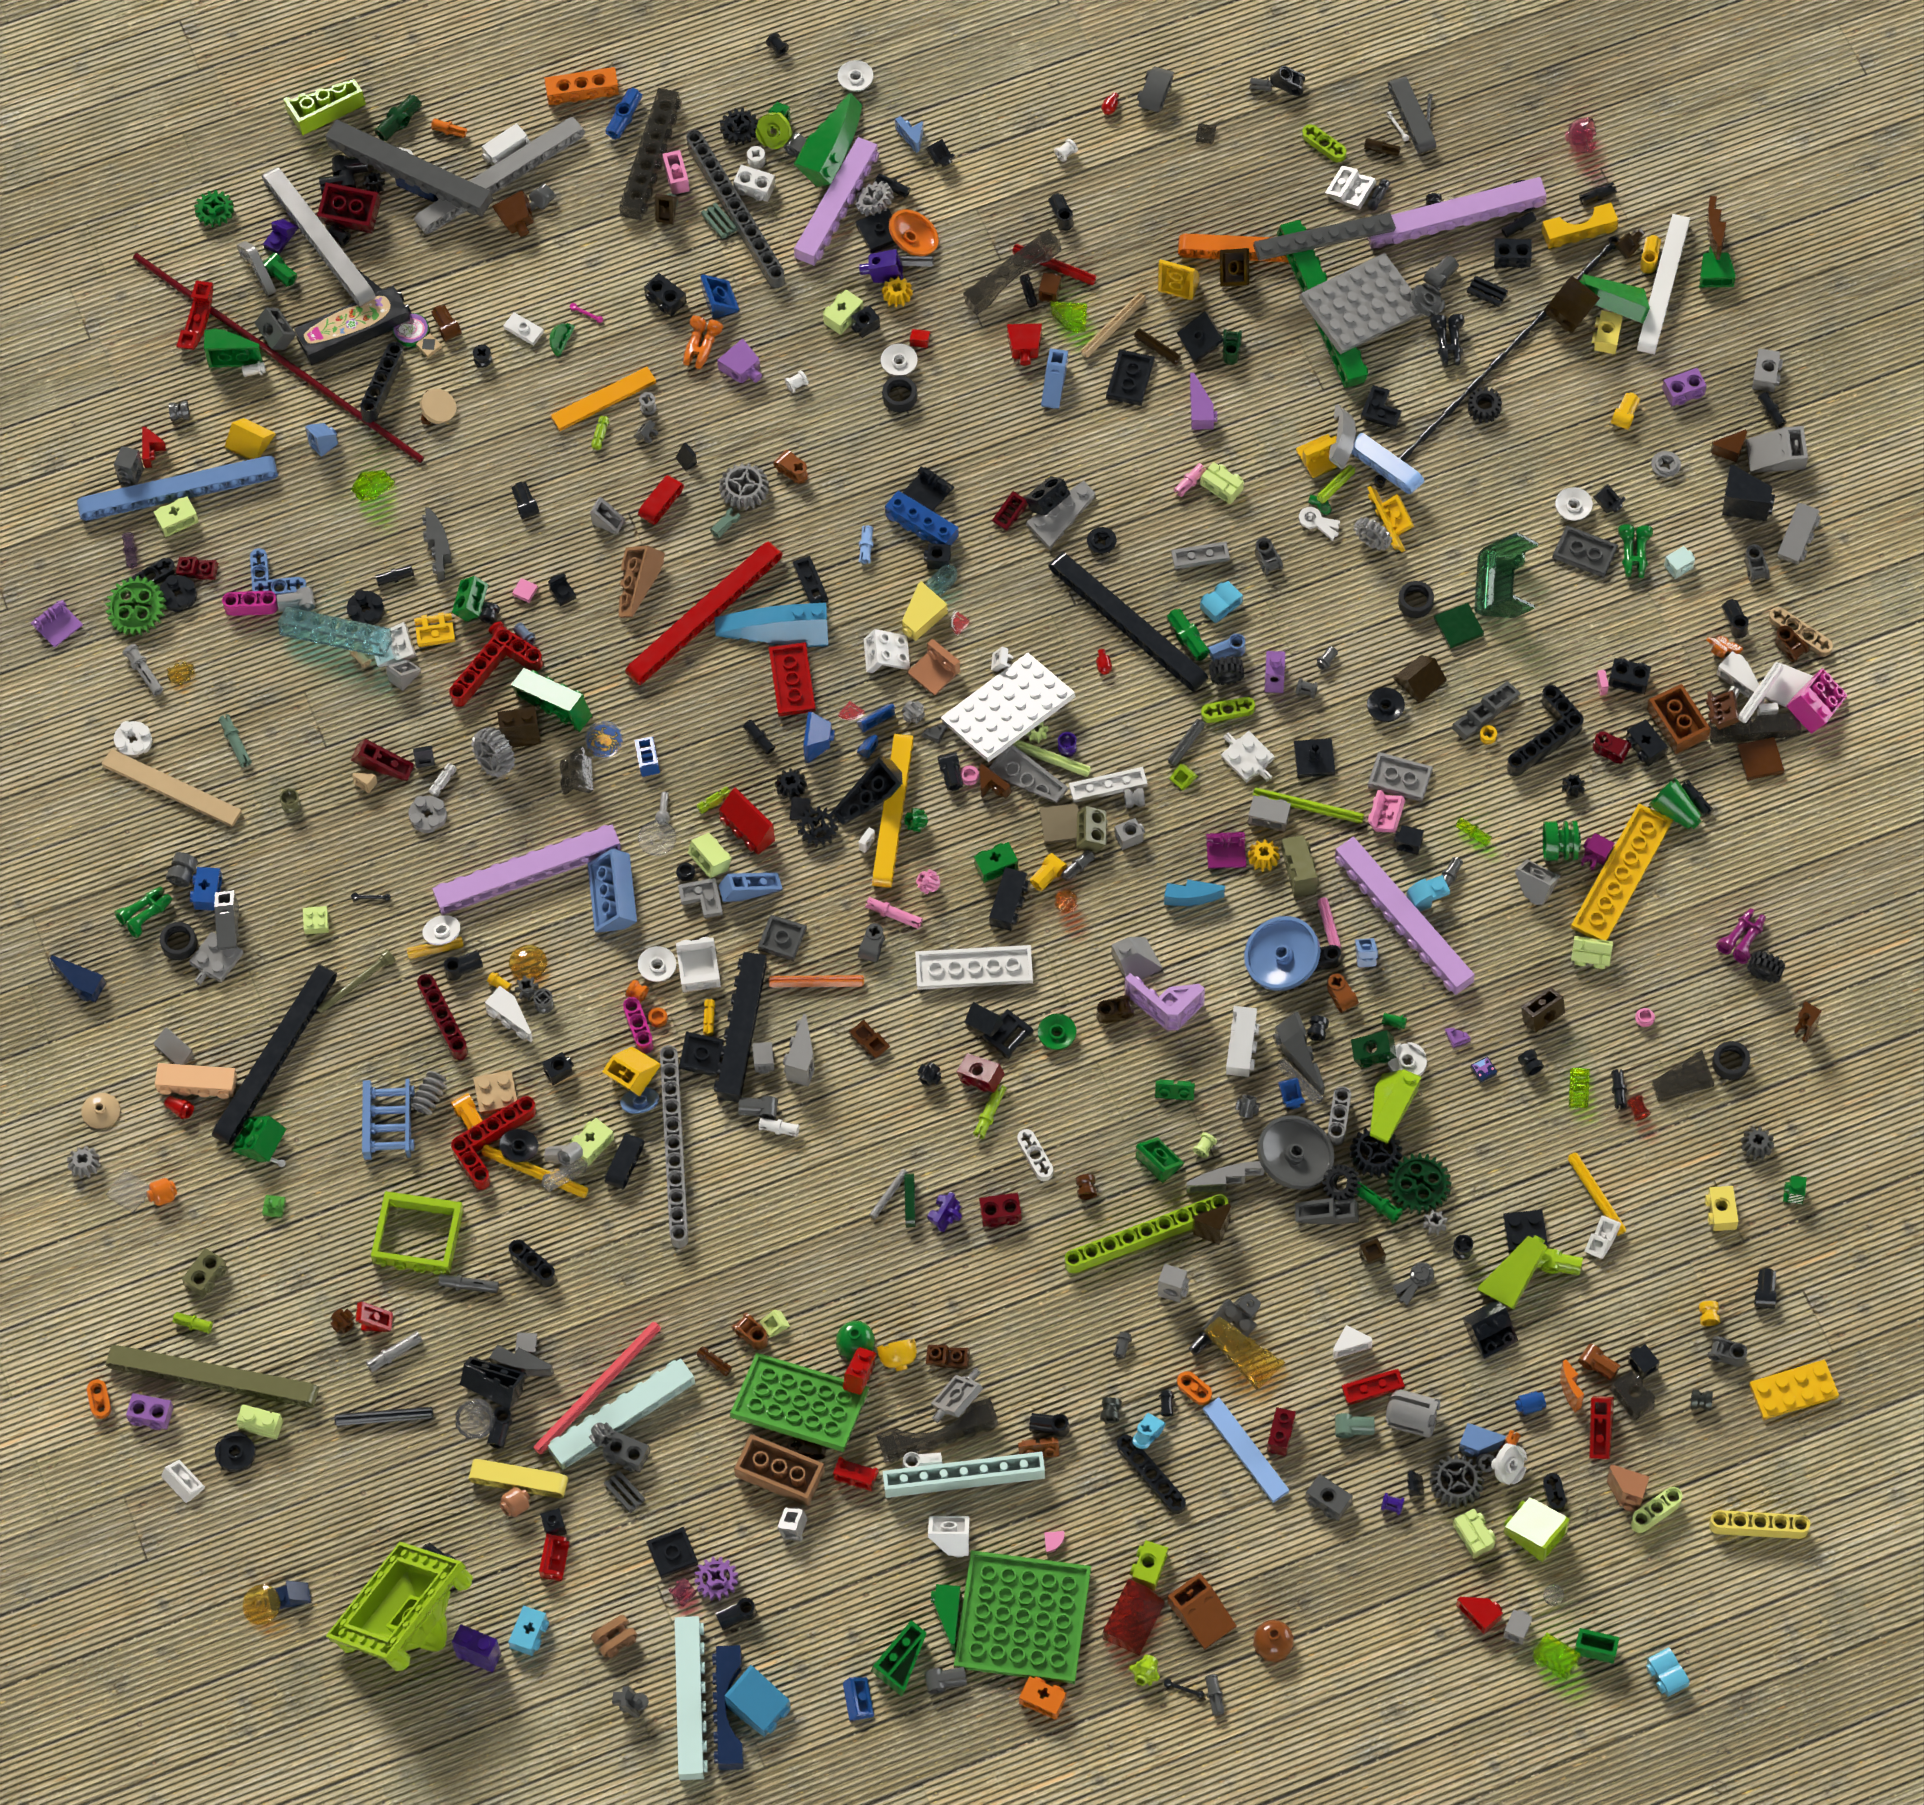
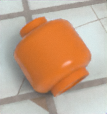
M162 1178L149 1184V1191H146L150 1202H154L156 1206H162L174 1201L177 1190L172 1180L169 1181L167 1178Z

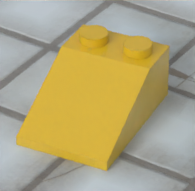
M1160 259L1158 266V291L1193 300L1199 285L1200 273L1194 268Z

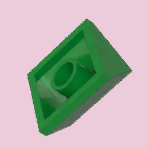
M1158 1137L1138 1143L1136 1146V1158L1162 1183L1185 1164Z

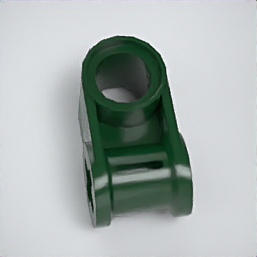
M1224 329L1223 361L1228 365H1234L1239 360L1242 330L1235 332Z

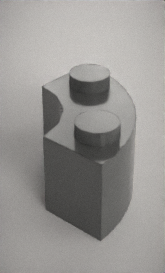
M1156 66L1151 71L1148 70L1143 91L1140 90L1138 93V107L1160 112L1171 89L1175 72Z

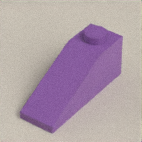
M1190 373L1191 430L1214 429V422H1217V411H1214L1213 403L1195 373Z

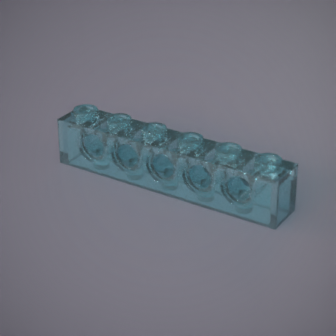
M286 607L278 620L279 633L282 636L384 657L392 644L391 630L389 628Z

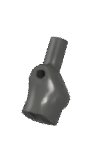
M545 183L533 190L529 195L532 211L536 207L545 209L550 201L556 197L555 193Z

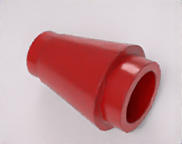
M168 1096L164 1102V1106L181 1119L190 1118L194 1112V1106L190 1101Z

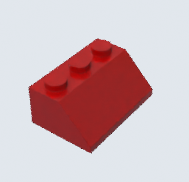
M734 787L719 809V819L724 826H729L732 829L736 838H741L745 842L746 847L751 852L754 851L759 855L775 842L773 823Z

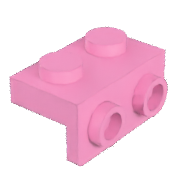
M1382 790L1377 791L1376 797L1373 799L1372 811L1368 817V822L1375 832L1396 833L1405 803L1403 796L1385 795Z

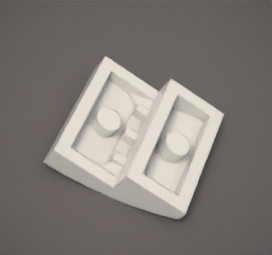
M1342 166L1325 193L1337 202L1360 210L1376 185L1375 178L1360 175L1357 169Z
M404 622L389 629L382 627L368 634L378 667L388 666L416 657L407 625Z
M1782 664L1784 666L1783 671L1765 695V699L1786 707L1794 695L1813 676Z

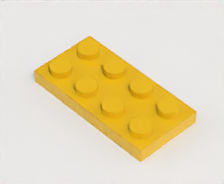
M1825 1359L1749 1383L1763 1420L1839 1397Z

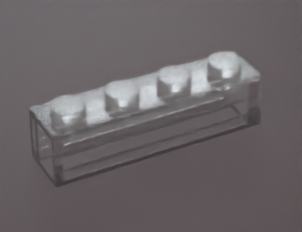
M580 1157L569 1166L562 1165L560 1168L554 1169L551 1173L543 1176L542 1186L551 1192L585 1173L588 1163Z

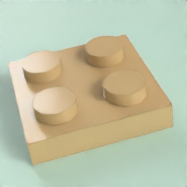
M512 1070L473 1077L480 1115L498 1112L517 1100Z

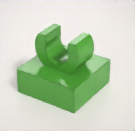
M266 1195L262 1211L263 1216L283 1218L285 1197Z

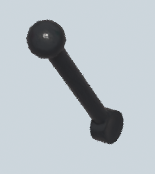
M355 892L352 893L351 898L353 901L358 899H384L389 901L391 895L388 893L385 895H358Z
M1170 1679L1164 1681L1166 1688L1174 1687L1197 1695L1199 1699L1205 1695L1203 1691H1195L1172 1683Z

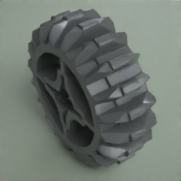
M1456 1454L1452 1460L1448 1455L1446 1461L1441 1459L1439 1461L1440 1465H1434L1435 1471H1431L1430 1476L1432 1478L1429 1483L1433 1485L1431 1491L1436 1492L1434 1497L1436 1499L1442 1497L1441 1504L1447 1501L1448 1507H1451L1453 1503L1458 1509L1461 1503L1464 1507H1467V1501L1473 1504L1474 1498L1478 1499L1480 1497L1479 1492L1483 1491L1482 1484H1484V1479L1481 1478L1483 1472L1478 1471V1464L1472 1466V1459L1467 1462L1465 1455L1461 1460L1458 1459ZM1451 1469H1460L1459 1471H1451ZM1467 1473L1473 1480V1486H1470L1469 1482L1465 1479ZM1441 1476L1449 1484L1447 1490L1441 1484ZM1460 1477H1461L1460 1482L1458 1481L1457 1483H1455V1484L1453 1485V1481L1456 1482V1481L1459 1480ZM1457 1491H1460V1492H1462L1463 1494H1454V1493L1457 1492Z

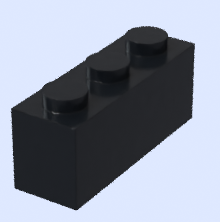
M1005 867L989 916L990 926L1012 931L1013 925H1017L1019 920V914L1017 913L1019 908H1023L1025 901L1023 894L1024 891L1028 892L1030 886L1026 872Z

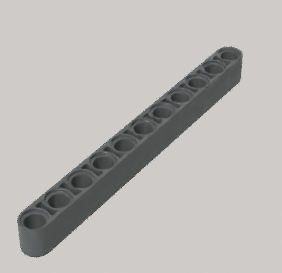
M690 130L686 135L689 152L728 217L737 227V232L769 285L773 288H781L785 284L783 267L702 133L698 130Z

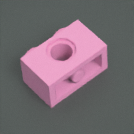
M680 150L662 154L671 193L680 194L690 191L688 176Z

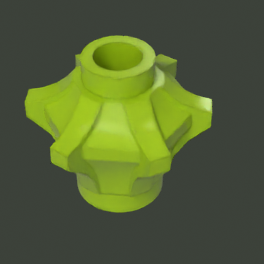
M1144 1655L1140 1661L1129 1667V1671L1135 1676V1682L1141 1686L1146 1684L1152 1686L1153 1681H1159L1160 1679L1157 1672L1158 1660L1152 1655Z

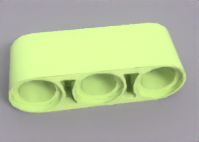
M1670 1487L1636 1510L1631 1520L1632 1529L1637 1533L1646 1532L1677 1510L1682 1500L1681 1490L1676 1487ZM1674 1496L1677 1498V1501L1672 1502L1667 1497ZM1658 1507L1661 1509V1512L1655 1513L1652 1511V1508ZM1642 1518L1646 1523L1639 1524L1636 1522V1519Z

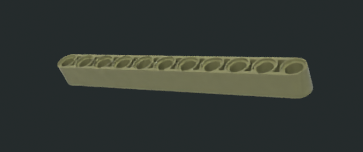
M112 1345L110 1347L105 1364L108 1368L307 1408L315 1406L319 1392V1386L308 1382L119 1345Z

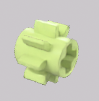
M1044 721L1025 735L1030 736V742L1036 741L1040 743V740L1047 739L1046 732H1048V726H1043Z

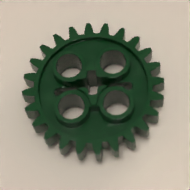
M1411 1153L1409 1160L1403 1156V1163L1399 1161L1398 1166L1393 1168V1173H1389L1388 1176L1391 1179L1387 1183V1186H1390L1388 1193H1393L1391 1200L1398 1199L1396 1206L1403 1204V1211L1410 1208V1214L1414 1210H1417L1418 1215L1421 1214V1210L1428 1214L1430 1208L1435 1212L1436 1205L1442 1207V1201L1447 1202L1448 1197L1446 1195H1450L1451 1190L1449 1188L1452 1182L1449 1181L1451 1175L1446 1174L1448 1168H1442L1443 1162L1437 1164L1436 1157L1429 1160V1154L1422 1158L1421 1153H1419L1418 1158H1415L1413 1153ZM1418 1169L1420 1173L1415 1174L1411 1170ZM1436 1179L1438 1182L1430 1183L1428 1180ZM1407 1184L1411 1188L1403 1189L1401 1186ZM1425 1194L1427 1198L1422 1199L1418 1195Z

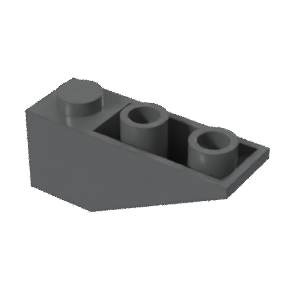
M234 890L216 892L214 908L217 949L237 948L239 904Z

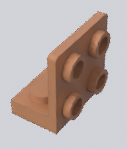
M931 639L927 643L928 652L908 671V675L930 693L937 695L960 672V660L934 639Z

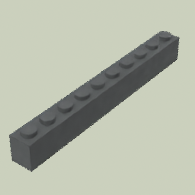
M337 119L325 136L331 149H338L348 157L359 159L365 165L370 164L380 172L385 171L395 179L401 178L410 186L416 185L423 192L432 193L442 201L447 200L457 208L462 207L472 215L477 214L482 217L493 201L491 191Z

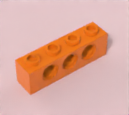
M615 67L544 77L548 105H559L561 103L578 102L587 99L594 100L600 97L619 95Z

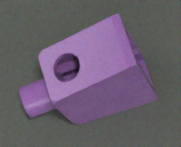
M741 339L717 360L718 369L739 383H744L748 378L756 383L762 377V374L758 371L760 369V360L744 339Z
M1266 651L1264 692L1283 693L1284 651ZM1271 677H1278V681H1272Z

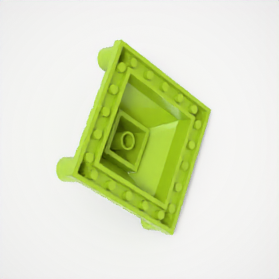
M399 1542L327 1633L326 1637L331 1642L336 1643L345 1653L359 1650L385 1660L395 1671H403L410 1664V1656L405 1651L421 1648L437 1652L445 1647L447 1641L445 1612L451 1594L450 1589L454 1586L458 1591L467 1590L472 1585L473 1576L465 1569L466 1566L461 1561Z

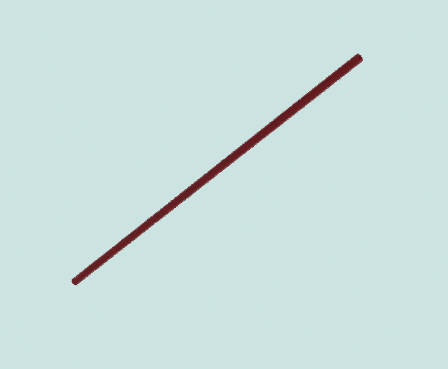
M134 254V260L193 301L191 297L192 291L140 254ZM211 306V315L245 339L258 343L260 350L419 463L423 462L424 457L376 422L368 423L363 421L359 410Z

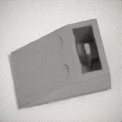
M1804 426L1784 427L1746 439L1750 473L1806 469L1808 454Z
M803 1014L802 1019H798L795 1031L797 1032L795 1037H791L789 1048L791 1049L789 1054H785L783 1065H785L784 1073H786L787 1081L809 1087L815 1067L807 1016Z

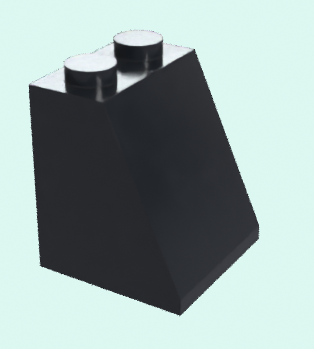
M1730 465L1722 515L1767 521L1768 515H1772L1775 495L1772 494L1773 487L1735 465Z

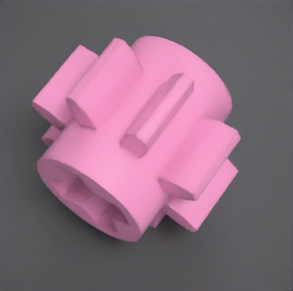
M929 869L928 872L922 871L918 875L916 883L921 892L928 894L929 891L935 892L939 888L940 879L936 875L937 872Z

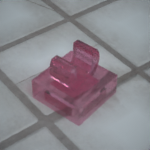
M682 1578L676 1581L677 1585L673 1589L669 1588L668 1590L676 1602L684 1607L697 1592L688 1580Z

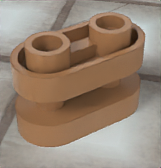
M625 1615L614 1618L591 1635L595 1645L603 1644L599 1651L604 1658L615 1657L620 1652V1649L625 1646L630 1647L637 1641L638 1634L634 1628L626 1629L629 1621ZM618 1632L620 1633L611 1640H609V1638L613 1635L617 1634Z

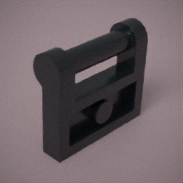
M1007 1009L1000 1016L1004 1023L992 1037L984 1034L982 1039L999 1051L1003 1057L1010 1059L1013 1055L1012 1052L1027 1036H1031L1034 1030ZM1019 1027L1022 1031L1007 1047H1005L1003 1045L1005 1041Z

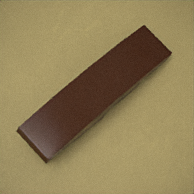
M1710 196L1707 217L1708 238L1716 260H1720L1725 239L1726 222H1721L1722 209H1716L1717 196Z

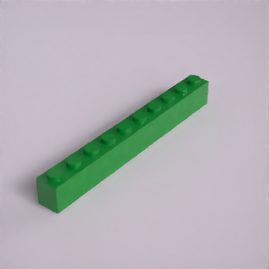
M1300 220L1281 224L1277 231V236L1305 231L1306 227L1302 225ZM1314 249L1286 255L1302 293L1327 281V275L1322 271L1320 259L1315 255ZM1314 319L1343 387L1348 388L1363 384L1368 376V368L1362 362L1360 350L1354 347L1340 354Z

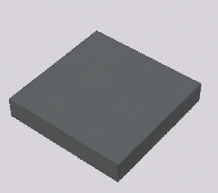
M770 915L757 948L759 951L794 961L807 926Z

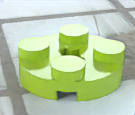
M768 113L757 122L756 137L765 147L779 149L792 137L790 123L782 113ZM771 126L776 128L777 135H775L774 133H770V130L772 129Z

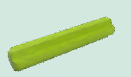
M1347 465L1317 495V500L1325 503L1355 474V467Z

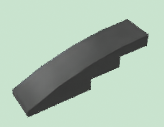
M1506 681L1482 697L1481 702L1469 709L1465 716L1453 723L1451 728L1461 738L1466 740L1493 720L1518 698L1521 693L1511 683Z

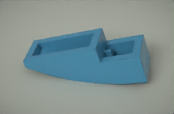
M1187 879L1186 886L1167 883L1164 905L1193 906L1213 902L1224 898L1225 886Z

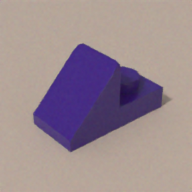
M284 219L271 223L272 232L263 243L264 248L280 255L298 229L297 225Z

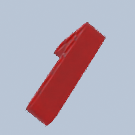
M507 629L497 631L450 687L449 694L452 704L456 707L464 706L506 656L530 671H539L543 667L541 651Z
M521 1097L452 1140L451 1148L455 1159L477 1189H487L491 1180L487 1168L476 1152L483 1149L484 1145H490L498 1140L506 1132L516 1129L534 1118L536 1106L534 1099L531 1097ZM525 1106H531L529 1110H523ZM508 1116H514V1117H515V1118L512 1119V1120H507V1119H506ZM492 1126H498L496 1130H490ZM475 1136H481V1139L473 1140ZM459 1146L465 1147L463 1150H456ZM475 1161L473 1165H467V1162ZM479 1176H485L483 1180H477Z

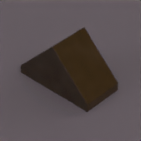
M655 194L656 222L674 224L677 196Z

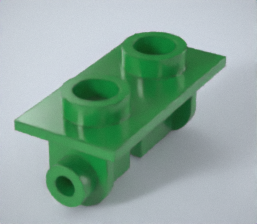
M1156 1080L1155 1098L1194 1101L1195 1083H1191V1081H1178L1177 1084H1174V1080Z

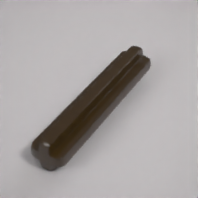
M1141 328L1135 331L1134 337L1171 363L1175 365L1179 363L1181 355Z

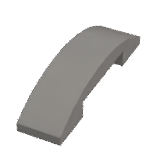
M1337 404L1335 405L1334 420L1338 422L1336 443L1330 446L1329 460L1340 469H1343L1349 460L1354 446L1356 426L1352 415Z

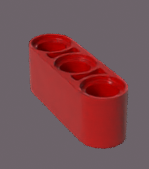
M666 475L641 505L638 516L652 525L657 524L682 493L684 484L670 475Z

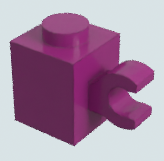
M1594 833L1591 838H1587L1583 845L1585 852L1581 865L1584 866L1586 862H1591V871L1595 869L1596 862L1604 866L1615 843Z

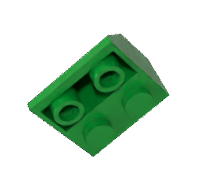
M271 1116L249 1117L243 1123V1129L235 1138L234 1146L231 1150L257 1162H269L287 1128Z

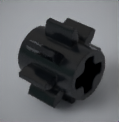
M371 172L364 176L363 189L378 193L384 191L385 179L381 178L380 173Z
M1569 774L1568 779L1563 778L1562 792L1566 791L1567 797L1575 796V798H1578L1579 792L1584 793L1585 788L1583 786H1585V780L1581 781L1579 774L1577 776Z
M928 1062L926 1066L921 1064L917 1071V1075L920 1076L918 1080L929 1087L933 1083L937 1085L942 1078L941 1073H939L941 1069L931 1062Z

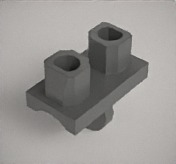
M623 1686L622 1692H613L612 1704L619 1706L620 1711L628 1712L634 1718H640L639 1711L646 1709L648 1706V1697L644 1693H636L629 1686Z

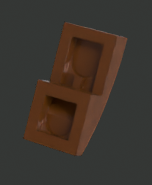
M862 1020L849 1031L851 1037L875 1059L890 1048V1045L878 1032L876 1033L865 1020Z

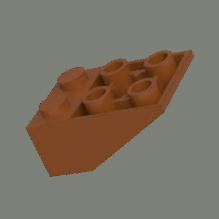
M1198 1573L1168 1595L1167 1604L1204 1650L1237 1627L1214 1589L1201 1573Z

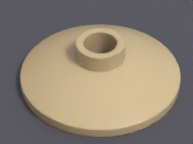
M97 1093L90 1096L84 1102L81 1114L84 1122L89 1127L106 1129L115 1124L121 1110L119 1102L114 1096L107 1093ZM103 1106L102 1110H96L98 1107Z

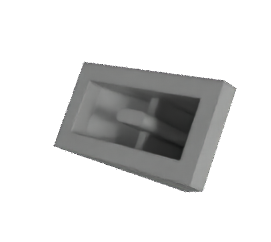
M598 497L590 511L592 525L614 534H618L626 520L602 497Z
M408 659L388 665L386 668L389 682L402 691L408 687L422 670Z

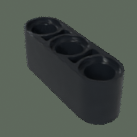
M625 1133L605 1176L606 1184L622 1190L626 1187L643 1150L644 1139Z
M513 1240L509 1244L510 1257L514 1263L543 1287H551L555 1284L556 1275L551 1264L522 1240ZM516 1249H522V1250H523V1251H522L521 1253H519V1254L513 1253ZM531 1261L537 1262L534 1266L528 1265ZM545 1273L552 1274L549 1278L542 1277Z

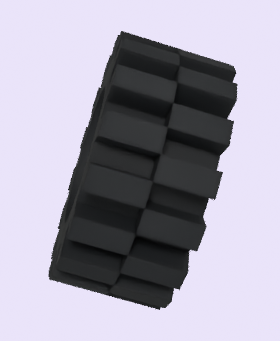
M1480 387L1478 392L1475 389L1473 394H1470L1468 401L1469 415L1473 416L1475 421L1478 418L1480 423H1482V420H1485V423H1488L1489 419L1491 422L1494 421V417L1497 419L1501 412V396H1498L1499 393L1497 391L1494 393L1492 388L1488 391V387H1485L1484 390ZM1480 401H1488L1492 404V407L1482 409L1478 407V403Z
M1226 656V658L1221 657L1220 660L1215 659L1214 662L1212 661L1209 664L1211 681L1217 685L1220 683L1221 685L1235 684L1237 681L1240 682L1245 676L1243 661L1240 658Z
M1758 951L1752 954L1747 969L1757 979L1760 978L1764 982L1767 980L1768 983H1776L1780 981L1785 969V963H1783V960H1779V957H1774V954L1769 955L1765 951L1764 953Z
M1340 1164L1332 1166V1170L1328 1169L1326 1171L1328 1175L1324 1174L1323 1177L1326 1178V1181H1323V1185H1326V1187L1323 1189L1327 1192V1196L1335 1200L1355 1198L1354 1194L1359 1193L1356 1190L1357 1187L1361 1188V1185L1358 1184L1361 1178L1357 1177L1359 1173L1355 1172L1354 1168ZM1344 1175L1347 1178V1185L1344 1190H1339L1337 1188V1180L1340 1176Z

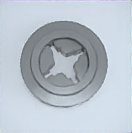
M1661 451L1654 455L1651 466L1653 472L1657 473L1658 477H1674L1675 474L1679 473L1681 461L1675 453ZM1663 462L1669 464V469L1667 467H1662Z

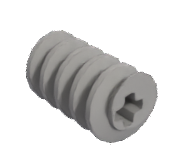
M428 1071L423 1079V1084L419 1086V1090L415 1093L416 1097L412 1098L411 1106L420 1113L432 1115V1111L429 1108L435 1109L436 1105L433 1101H440L436 1095H443L440 1088H447L443 1083L447 1081L446 1078L439 1073Z

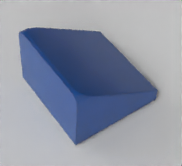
M877 735L867 737L857 750V753L867 759L870 758L878 746Z

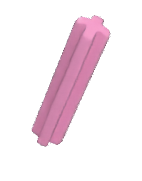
M1326 897L1320 898L1317 904L1329 945H1336L1341 948L1328 899Z

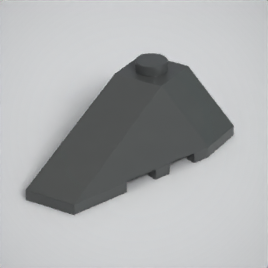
M1295 1012L1275 1027L1273 1039L1276 1046H1280L1285 1056L1321 1096L1324 1095L1325 1086L1317 1063L1312 1062L1314 1060L1313 1050L1311 1046L1306 1045L1307 1039L1305 1035L1307 1033L1298 1012Z

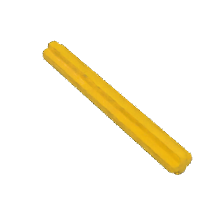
M1578 1153L1570 1154L1568 1161L1603 1215L1621 1223L1617 1236L1626 1232L1624 1224Z

